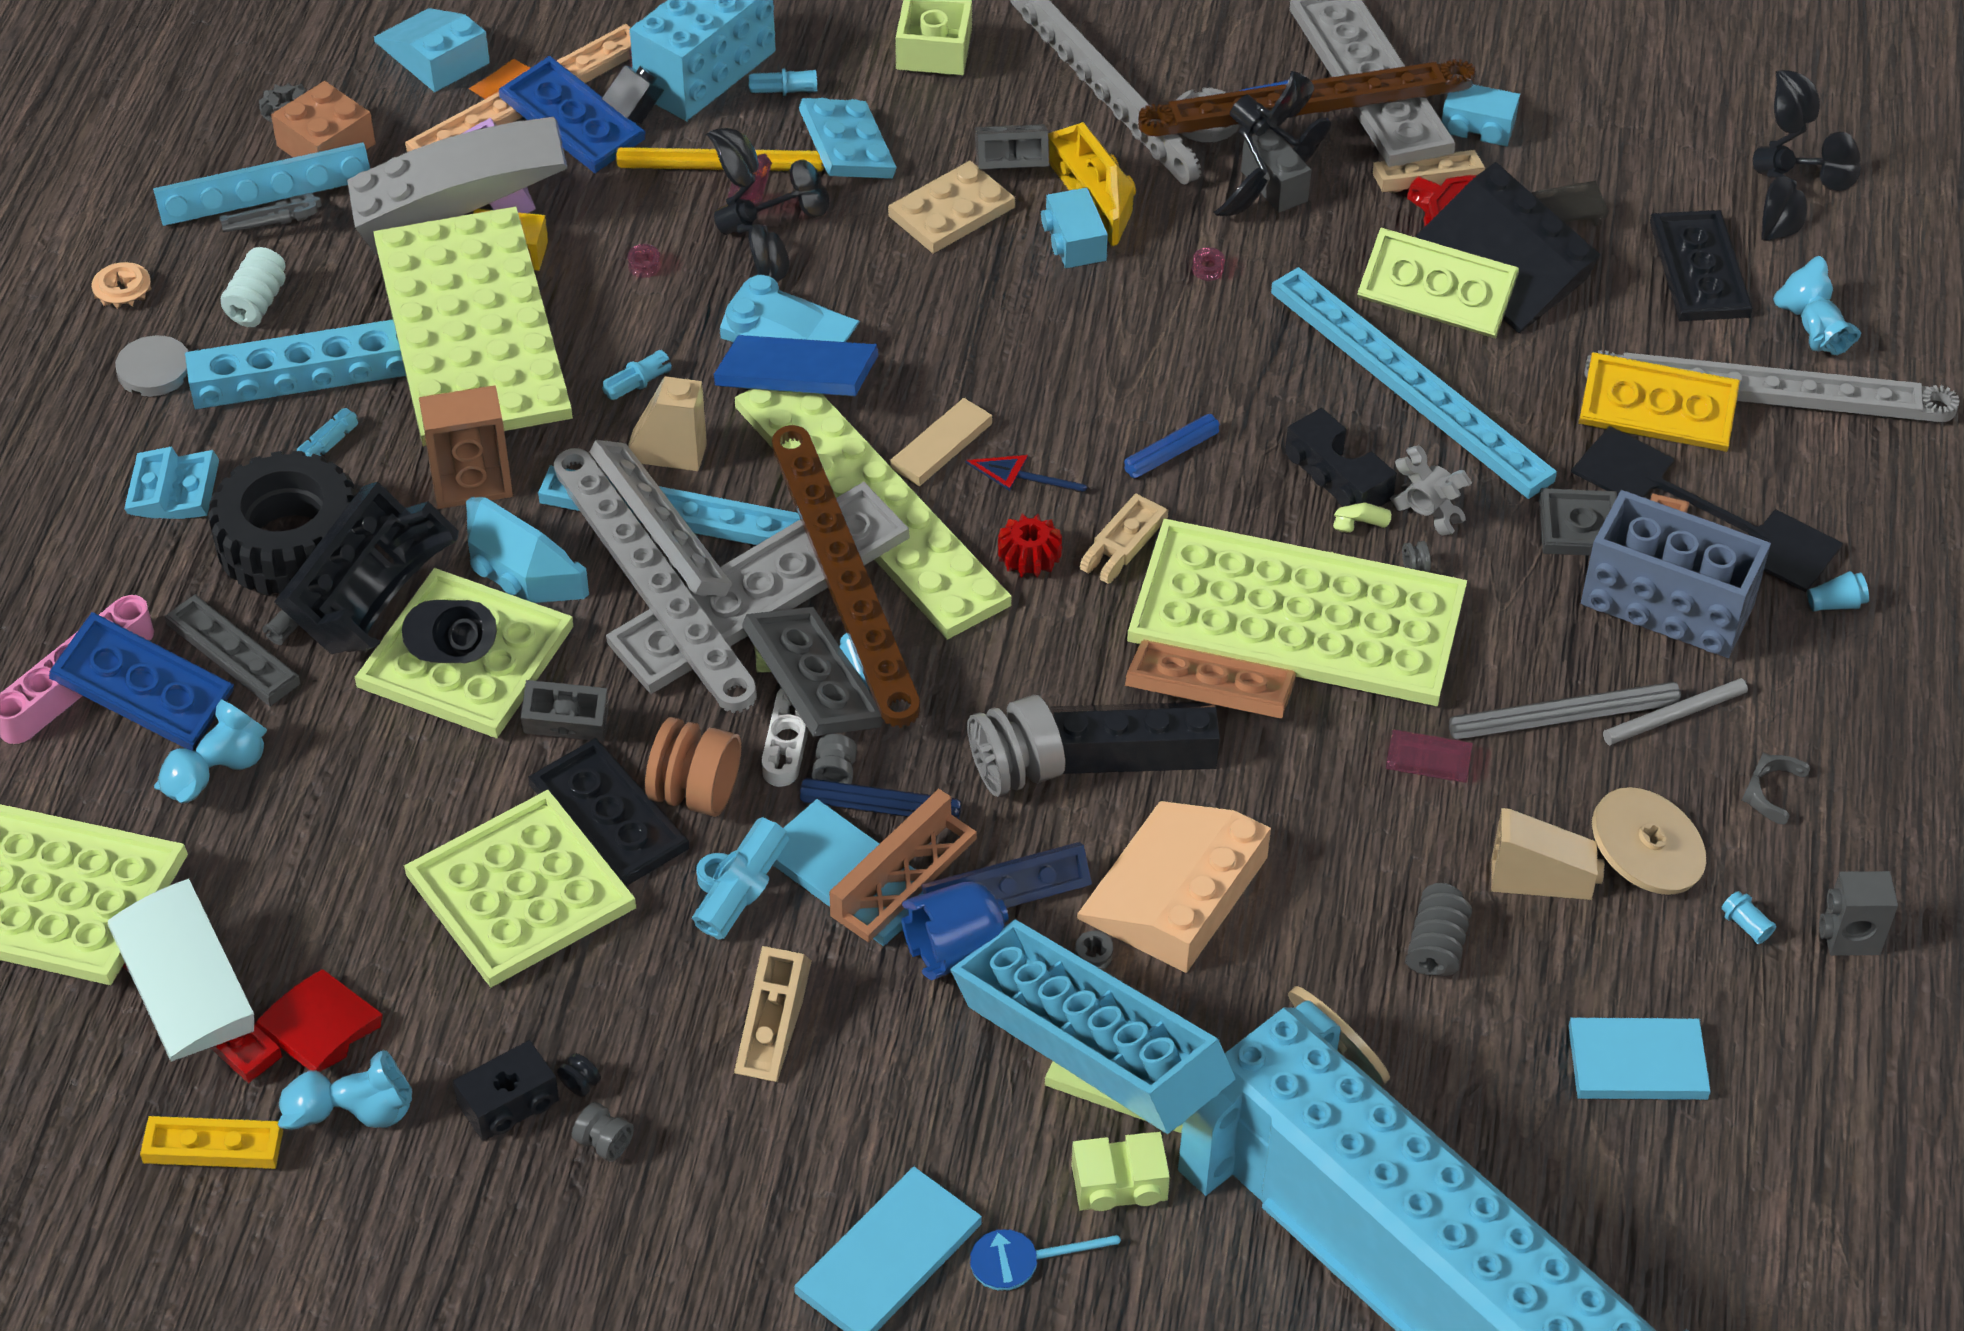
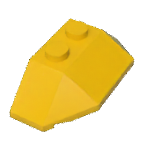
M1084 122L1048 133L1050 166L1069 191L1088 188L1108 234L1107 241L1111 246L1117 245L1133 210V196L1136 195L1133 179L1129 175L1126 176L1119 167L1116 157L1108 153Z

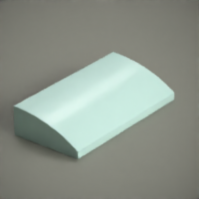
M189 879L144 897L108 920V927L171 1062L254 1032L253 1010Z

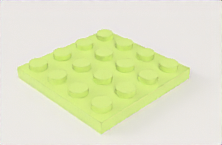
M434 568L381 640V643L355 676L356 686L365 691L498 738L523 702L526 680H538L574 627L573 618L570 615ZM470 600L480 602L490 609L496 619L497 634L489 652L477 661L469 663H431L419 660L408 651L403 643L402 626L404 619L413 607L424 601Z
M549 790L538 794L404 865L408 879L490 988L636 909L635 897Z

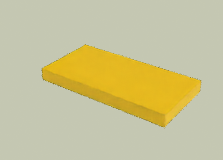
M1592 352L1578 424L1604 429L1611 426L1625 433L1727 452L1740 380Z

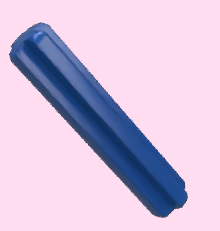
M1206 414L1124 460L1126 473H1129L1131 478H1138L1216 435L1219 432L1220 425L1218 419H1215L1212 414Z

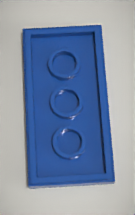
M548 56L499 88V98L527 120L555 117L563 149L593 173L598 172L613 162L617 157L618 148H633L645 140L644 129L602 100V96L551 56Z
M738 335L714 373L715 386L856 396L878 357L877 344Z
M91 612L49 671V679L192 751L216 718V706L220 700L227 701L234 689V684L94 612Z

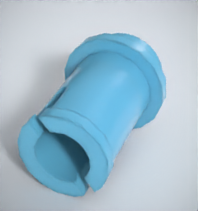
M1737 891L1722 906L1725 918L1728 921L1734 920L1757 944H1761L1773 934L1777 926L1751 903L1752 897L1749 894L1743 895L1740 891Z

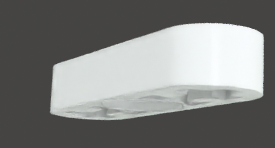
M782 688L776 696L762 756L763 777L766 782L777 787L788 786L798 778L809 731L796 710L795 715L789 713V706L792 703ZM792 729L798 733V736L792 740H782L777 737V734L782 730ZM780 754L786 755V764L783 765L782 769H775L778 767Z

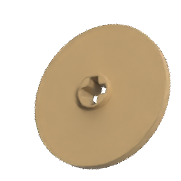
M1628 787L1611 791L1596 806L1592 817V830L1596 844L1607 862L1621 876L1634 885L1658 894H1679L1692 888L1703 875L1706 867V850L1703 840L1691 820L1669 800L1648 790Z
M1295 986L1288 993L1293 1006L1297 1007L1302 1002L1309 1000L1337 1023L1341 1029L1338 1052L1346 1059L1355 1063L1377 1084L1384 1086L1390 1079V1075L1371 1048L1327 1005L1305 989Z

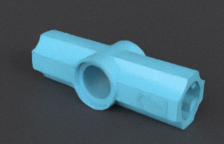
M764 817L756 820L738 849L731 852L717 867L713 875L714 885L692 916L697 928L718 940L725 938L745 906L754 902L767 886L769 876L766 874L790 839L784 828Z

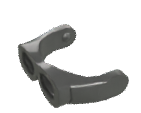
M1763 752L1741 801L1748 803L1769 820L1783 825L1788 822L1789 813L1773 805L1765 798L1760 787L1759 778L1778 770L1787 771L1799 777H1806L1809 774L1810 766L1806 762L1790 756L1769 755Z

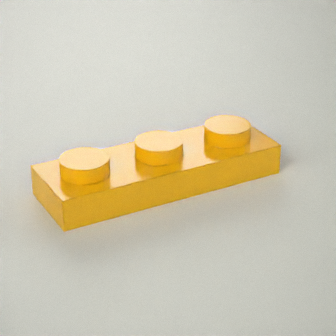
M149 1116L140 1155L143 1163L276 1169L283 1129L278 1126L279 1121Z

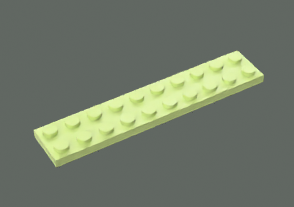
M750 389L735 397V408L772 448L773 435L780 428L796 425L806 429L812 439L836 498L865 482L909 528V539L874 560L947 640L1011 606V595L823 394ZM789 439V442L785 441V444H782V446L793 449L801 443L795 439L794 441Z

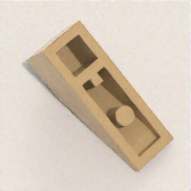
M762 946L735 1066V1074L778 1082L803 1003L812 962L805 954Z

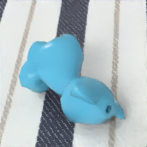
M1816 256L1803 268L1791 274L1785 285L1776 292L1774 302L1779 308L1790 310L1796 315H1801L1803 326L1810 335L1809 345L1811 350L1817 352L1826 351L1832 355H1839L1846 352L1857 342L1862 333L1854 324L1845 322L1841 311L1830 301L1833 286L1828 277V265L1824 258Z
M221 699L216 706L215 713L219 723L204 736L195 751L189 749L170 751L164 760L154 788L180 803L191 802L207 786L210 767L223 765L233 770H242L256 764L264 751L262 736L266 733L267 729L235 706Z
M385 1050L374 1055L370 1061L368 1071L344 1076L332 1084L319 1071L309 1070L295 1078L282 1090L279 1100V1109L282 1116L278 1126L282 1129L295 1130L317 1124L325 1120L334 1107H341L354 1114L367 1127H389L400 1121L408 1111L412 1101V1089L405 1076L398 1069L392 1056Z

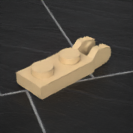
M1135 493L1095 537L1094 544L1088 549L1080 562V569L1088 574L1091 573L1100 563L1103 554L1111 558L1102 568L1100 580L1107 584L1111 583L1120 574L1123 565H1127L1161 527L1163 519H1168V509Z

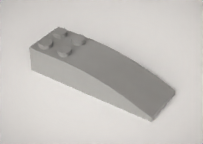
M555 117L517 121L445 138L391 158L381 165L360 172L356 176L347 179L354 225L376 255L378 253L373 231L465 215L567 169V164Z

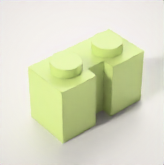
M1161 1131L1126 1135L1123 1142L1109 1143L1108 1137L1073 1141L1072 1171L1079 1210L1093 1209L1096 1211H1106L1115 1206L1132 1204L1150 1206L1159 1201L1168 1200L1170 1176Z

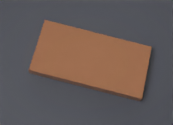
M1143 640L1128 669L1125 686L1282 719L1295 684L1296 673L1288 669Z

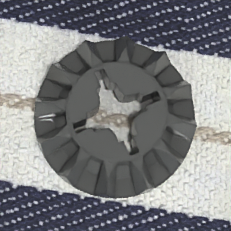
M288 82L282 87L275 84L274 89L265 90L263 98L259 100L261 115L269 122H272V113L290 103V100L298 98L309 90H305L303 84L292 86Z

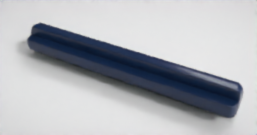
M810 778L803 779L800 788V799L803 802L813 803L818 799L828 806L908 817L931 796ZM951 798V815L959 819L961 801Z

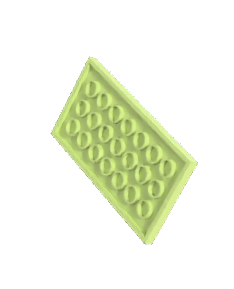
M517 207L373 231L423 446H426V439L419 397L496 385L504 431L573 419L571 404Z
M1163 519L1128 629L1127 641L1140 644L1143 640H1149L1292 670L1296 673V677L1438 706L1467 580Z

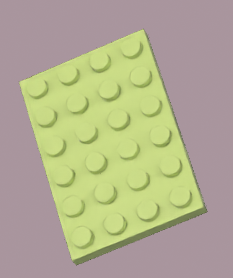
M0 804V960L112 985L125 961L108 927V920L133 903L170 886L188 856L185 845Z

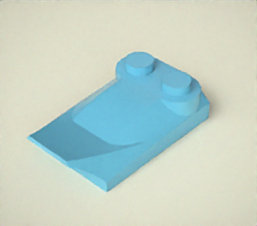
M756 275L744 282L728 304L720 326V336L722 339L734 342L738 335L846 342L860 321L779 290L775 279L765 275Z

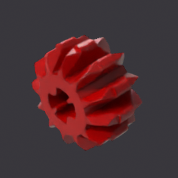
M1022 513L1019 521L1008 519L1005 528H1001L998 534V556L1000 561L1005 563L1008 572L1018 570L1021 578L1026 573H1033L1038 578L1041 570L1052 572L1054 564L1058 563L1062 556V535L1060 534V529L1055 528L1052 519L1041 521L1039 514L1034 518H1027Z

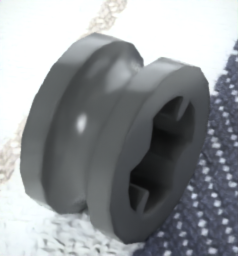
M1418 541L1416 546H1412L1411 543H1404L1402 548L1404 567L1430 573L1431 561L1426 542Z
M1088 931L1077 939L1075 955L1101 970L1106 969L1111 964L1113 959V942L1108 935L1100 931ZM1093 946L1100 947L1101 956L1096 953L1095 957L1088 956L1087 948L1089 947L1092 951Z

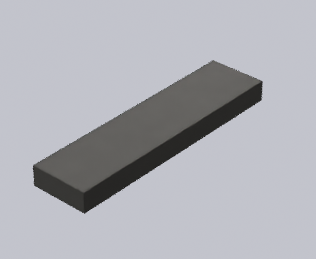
M196 594L165 615L166 624L270 707L300 685L297 673Z

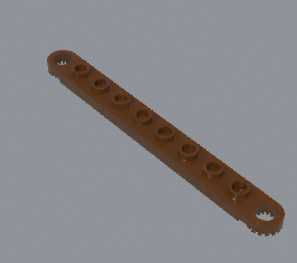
M1453 59L1452 62L1448 60L1447 63L1443 64L1431 62L1311 80L1314 92L1308 103L1296 116L1464 91L1471 88L1474 84L1475 67H1473L1472 63L1468 64V61L1463 63L1461 59H1459V62ZM1287 84L1169 101L1167 105L1158 104V106H1155V104H1152V107L1146 105L1145 108L1143 107L1139 111L1138 127L1146 135L1164 136L1237 125L1239 123L1230 116V111L1241 97L1249 94L1258 103H1261L1266 109L1271 111ZM1153 119L1160 120V123L1157 121V124H1154L1155 121Z
M796 425L782 427L775 432L772 438L774 455L874 701L878 706L881 718L885 720L886 724L890 723L892 727L896 725L899 728H902L903 725L909 726L911 722L914 723L916 718H919V713L921 712L918 693L808 431L803 427ZM789 439L791 441L795 439L801 443L793 449L782 446V444H785V441L789 442ZM898 699L899 702L903 699L904 702H908L910 707L905 711L895 712L890 709L889 705H892V702L896 703Z

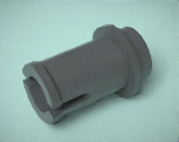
M281 610L263 627V632L267 633L266 637L277 645H282L299 625Z

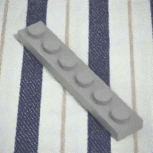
M595 440L589 453L598 463L602 472L607 475L616 487L618 494L625 499L634 511V516L642 522L651 534L652 540L660 546L669 558L670 564L678 570L687 582L688 588L700 596H726L732 586V582L626 443Z

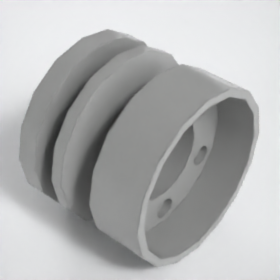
M1031 695L1009 702L1007 717L1000 708L995 707L989 709L986 715L981 712L970 715L967 731L972 756L983 782L992 795L997 797L1005 795L1009 792L1010 787L1014 790L1022 789L1025 785L1026 775L1032 782L1040 783L1061 776L1065 771L1064 749L1059 730L1052 713L1039 695Z

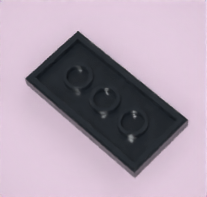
M1721 210L1651 213L1650 226L1679 322L1750 318L1753 308Z
M597 738L528 776L529 786L537 795L546 790L551 792L625 886L630 885L690 849L689 840L653 800L648 799L646 792Z

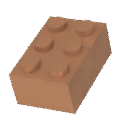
M496 385L419 397L437 509L466 505V501L470 497H486L489 500L513 497L503 419Z

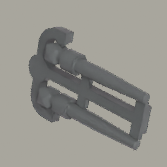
M311 193L290 197V203L281 201L276 202V205L230 216H220L223 233L276 223L283 225L292 223L291 220L294 219L297 221L306 220L308 216L318 212L317 208L322 206L320 197H314Z

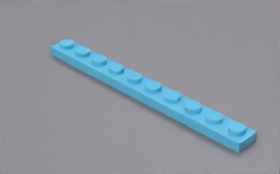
M1298 267L1272 282L1271 294L1527 499L1539 493L1541 488H1546L1555 482L1557 474L1555 469L1301 268Z

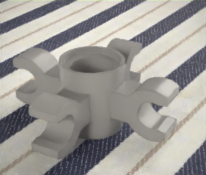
M1419 445L1409 447L1406 451L1411 460L1407 456L1397 459L1395 464L1399 472L1408 476L1412 482L1403 484L1401 486L1403 492L1391 496L1390 500L1397 511L1411 507L1418 514L1424 516L1432 514L1434 516V526L1440 535L1453 534L1455 530L1451 526L1450 521L1452 524L1464 522L1466 518L1464 512L1458 506H1453L1450 500L1461 495L1458 489L1472 484L1470 478L1464 470L1450 474L1440 466L1429 467L1424 449Z

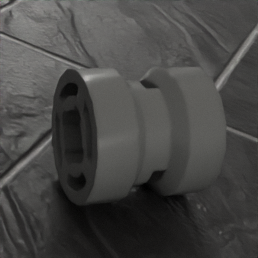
M827 734L821 737L817 743V760L813 766L812 779L851 784L854 770L852 765L856 761L857 755L856 743L851 738L842 734Z
M592 1102L577 1118L572 1130V1139L585 1147L592 1145L596 1148V1153L608 1162H613L628 1147L633 1137L634 1125L622 1117H610L609 1109L598 1102Z

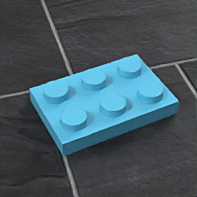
M802 98L799 111L828 176L893 178L897 167L866 101L856 99Z

